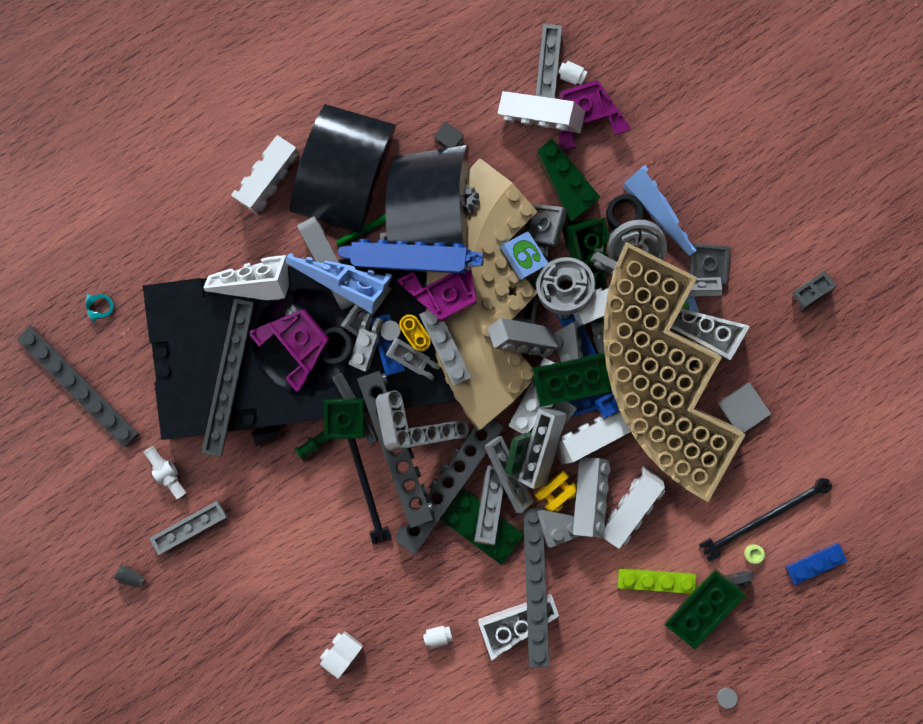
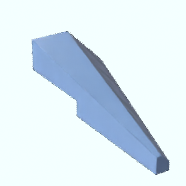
M644 165L624 183L623 189L629 195L635 196L641 202L643 209L689 256L697 251L696 248L688 240L687 233L683 232L678 226L680 221L666 198L656 187V181H652L646 173L648 168Z
M292 253L286 257L287 264L371 314L381 303L392 279L391 274L387 273L386 276L374 273V270L363 272L355 270V267L330 261H325L324 263L315 262L311 257H307L305 260L294 257Z

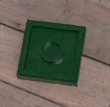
M364 398L323 400L325 439L365 438Z
M532 431L512 438L505 474L512 476L521 472Z

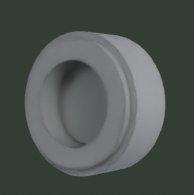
M386 321L381 326L380 332L384 339L393 341L399 337L401 330L396 322Z
M725 687L718 691L717 701L722 707L729 709L736 705L738 700L737 694L731 688Z

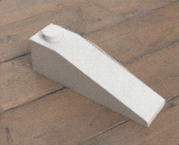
M286 255L261 259L262 263L252 266L250 263L244 264L243 268L236 271L228 269L209 275L204 285V291L261 300L283 299L289 287Z

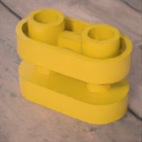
M413 315L402 317L399 326L409 343L417 351H427L430 348L431 340L419 320Z
M564 470L534 494L539 501L544 498L548 501L544 506L547 511L556 513L563 507V502L567 499L570 501L576 497L577 485L574 482L568 485L565 480L569 476ZM560 486L563 490L553 497L551 492Z

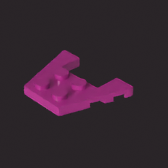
M598 80L561 92V100L574 101L585 110L582 125L609 117L614 136L631 131L629 124ZM559 130L558 146L563 152L574 149L576 146L572 132Z
M471 267L466 274L450 273L424 288L421 287L414 272L398 280L406 291L441 322L477 304Z
M305 309L248 332L258 346H262L275 334L300 364L299 367L285 378L296 392L304 385L330 340Z

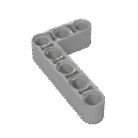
M315 216L297 225L316 262L324 263L325 261L339 263L321 224ZM332 291L342 311L354 305L353 302Z
M393 390L380 394L376 398L383 442L389 451L466 437L469 433V427L463 420L408 429L403 400L399 392Z

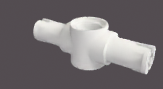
M154 446L144 451L143 453L153 465L152 475L160 485L168 486L176 499L186 494V491L177 480L178 471L173 463L169 460H163Z

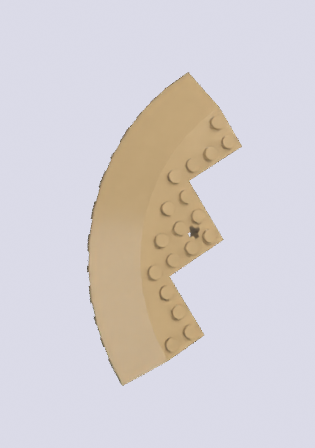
M479 158L468 170V181L465 182V185L467 184L475 188L480 198L478 207L473 212L466 214V245L471 251L484 254L483 266L471 267L477 304L445 321L472 378L453 386L437 351L435 353L439 367L442 368L445 380L450 385L454 397L460 402L464 409L463 411L478 430L482 429L509 406L533 381L530 364L520 353L494 349L487 328L500 318L512 320L537 294V291L526 278L520 280L508 259L500 250V247L507 243L537 213V210L510 180ZM427 272L425 287L450 273Z
M626 242L613 272L604 313L603 343L611 389L623 419L649 458L687 491L709 502L745 434L739 428L695 407L722 357L716 352L670 330L697 277ZM694 360L696 362V365L690 366V362Z

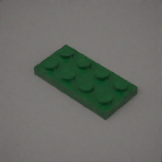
M605 353L531 368L539 407L612 392L606 369Z
M462 488L440 520L502 565L524 536V533L499 515L495 545L474 542L481 501Z
M714 568L665 621L664 625L693 649H696L746 596V592Z

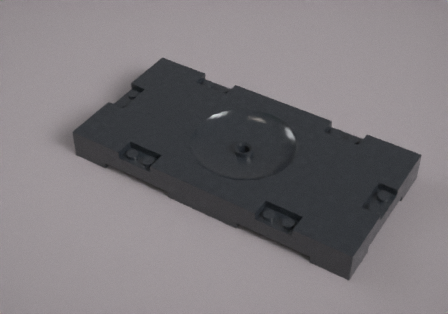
M350 259L338 260L340 264L354 266ZM288 266L289 287L286 296L279 300H261L204 291L207 278L142 285L149 343L152 344L156 377L154 385L161 440L205 435L234 299L255 303L249 331L283 318L287 308L294 304L305 309L323 332L332 327L345 329L350 332L341 324L354 305L342 311L331 289L292 266ZM354 266L355 270L363 272L374 270V273L386 276L387 273L392 275L389 283L391 290L372 318L390 314L391 320L399 325L402 317L413 315L427 332L419 314L427 309L398 282L402 277L414 272L421 287L424 288L425 282H427V272L366 269ZM401 331L398 339L412 347ZM350 332V333L352 334V336L354 337L355 342H356L357 336L354 335L352 332ZM248 334L228 432L324 419L323 400L343 399L333 381V377L339 373L343 374L355 397L364 398L357 378L376 371H380V374L385 373L378 345L370 368L366 372L349 365V362L343 365H333L326 363L319 357L304 385L296 392L285 378L299 367L300 364L274 334L262 346H258ZM334 335L328 341L326 348L327 353L331 357H341L346 351L347 344L344 337ZM431 342L430 348L421 353L430 357V360L438 364L435 355L436 350ZM426 364L423 370L431 373L434 376L433 380L419 375L405 366V371L386 376L388 385H385L387 392L393 390L399 392L404 408L457 401L450 385L445 380V374L441 367L437 370ZM379 387L371 390V395L374 398L383 393ZM364 400V413H369Z

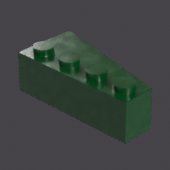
M550 139L537 150L536 157L551 185L553 193H555L560 207L568 209L566 220L568 224H571L596 204L601 197L553 139Z

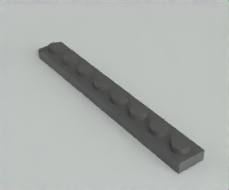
M234 299L201 453L217 457L223 456L254 310V302Z
M29 326L16 339L123 447H126L140 434L33 326Z
M527 508L523 511L529 668L549 667L544 534L537 511L543 510V508Z

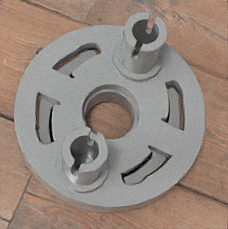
M647 220L626 222L612 230L609 235V257L616 262L626 242L633 246L643 245V251L662 260L667 252V242L663 231L659 226Z
M564 257L555 259L542 268L537 277L536 289L543 306L551 312L558 314L560 318L563 315L564 319H566L570 314L583 310L591 302L595 293V280L591 269L584 262L575 258ZM565 280L568 284L571 281L573 285L567 290H562L558 287V284Z

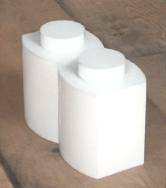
M346 631L342 635L338 633L332 641L334 646L330 650L326 649L320 656L322 659L320 665L336 678L342 675L363 647L360 642Z

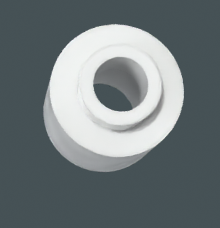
M567 61L566 64L562 63L558 74H561L560 79L573 85L578 84L581 86L587 71L583 67Z
M449 626L427 629V634L423 635L425 645L430 646V649L449 645V642H453Z

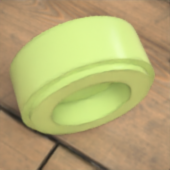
M751 544L746 547L744 556L748 562L759 564L764 560L765 552L759 545Z

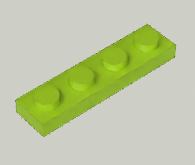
M618 568L617 588L688 594L695 590L696 574Z

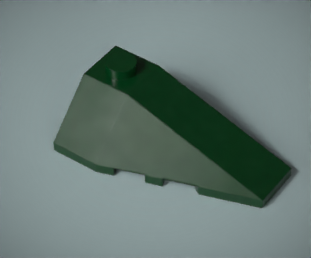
M605 217L578 221L563 226L562 232L570 258L584 262L591 269L595 280V290L599 288L605 290V271L596 268L594 263L590 261L596 252L608 257L606 249L609 233Z

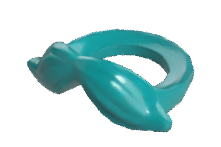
M87 294L85 302L87 315L94 323L97 319L109 317L114 309L112 299L105 294L93 296ZM104 298L110 303V309L106 313L89 310V307L97 299Z

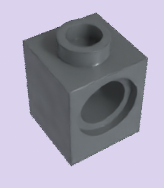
M447 122L443 123L434 136V141L443 148L458 147L464 144V134Z

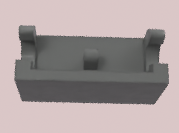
M823 271L793 291L792 300L798 302V309L803 312L833 292L837 285L826 271Z

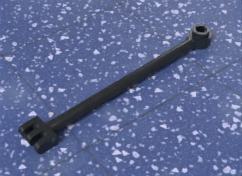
M347 439L375 529L370 531L373 545L377 544L376 536L379 537L380 543L384 542L383 534H386L388 541L392 540L389 527L382 528L356 439Z
M819 478L815 481L814 486L720 540L713 543L712 539L708 538L701 542L699 546L700 548L709 546L703 550V553L706 555L712 552L711 555L706 557L708 562L721 556L718 551L721 547L813 495L828 493L832 488V483L826 478ZM824 482L827 483L826 489L822 488V484Z

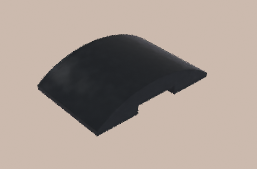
M324 104L311 129L299 163L292 192L290 212L309 218L315 216L319 221L362 233L373 199L374 187L382 163L386 159L396 124Z
M468 145L399 155L394 158L389 172L386 192L387 240L390 241L389 244H396V241H406L408 245H415V242H426L427 246H434V243H445L446 247H453V244H465L466 248L467 216L464 213L465 182L468 181Z

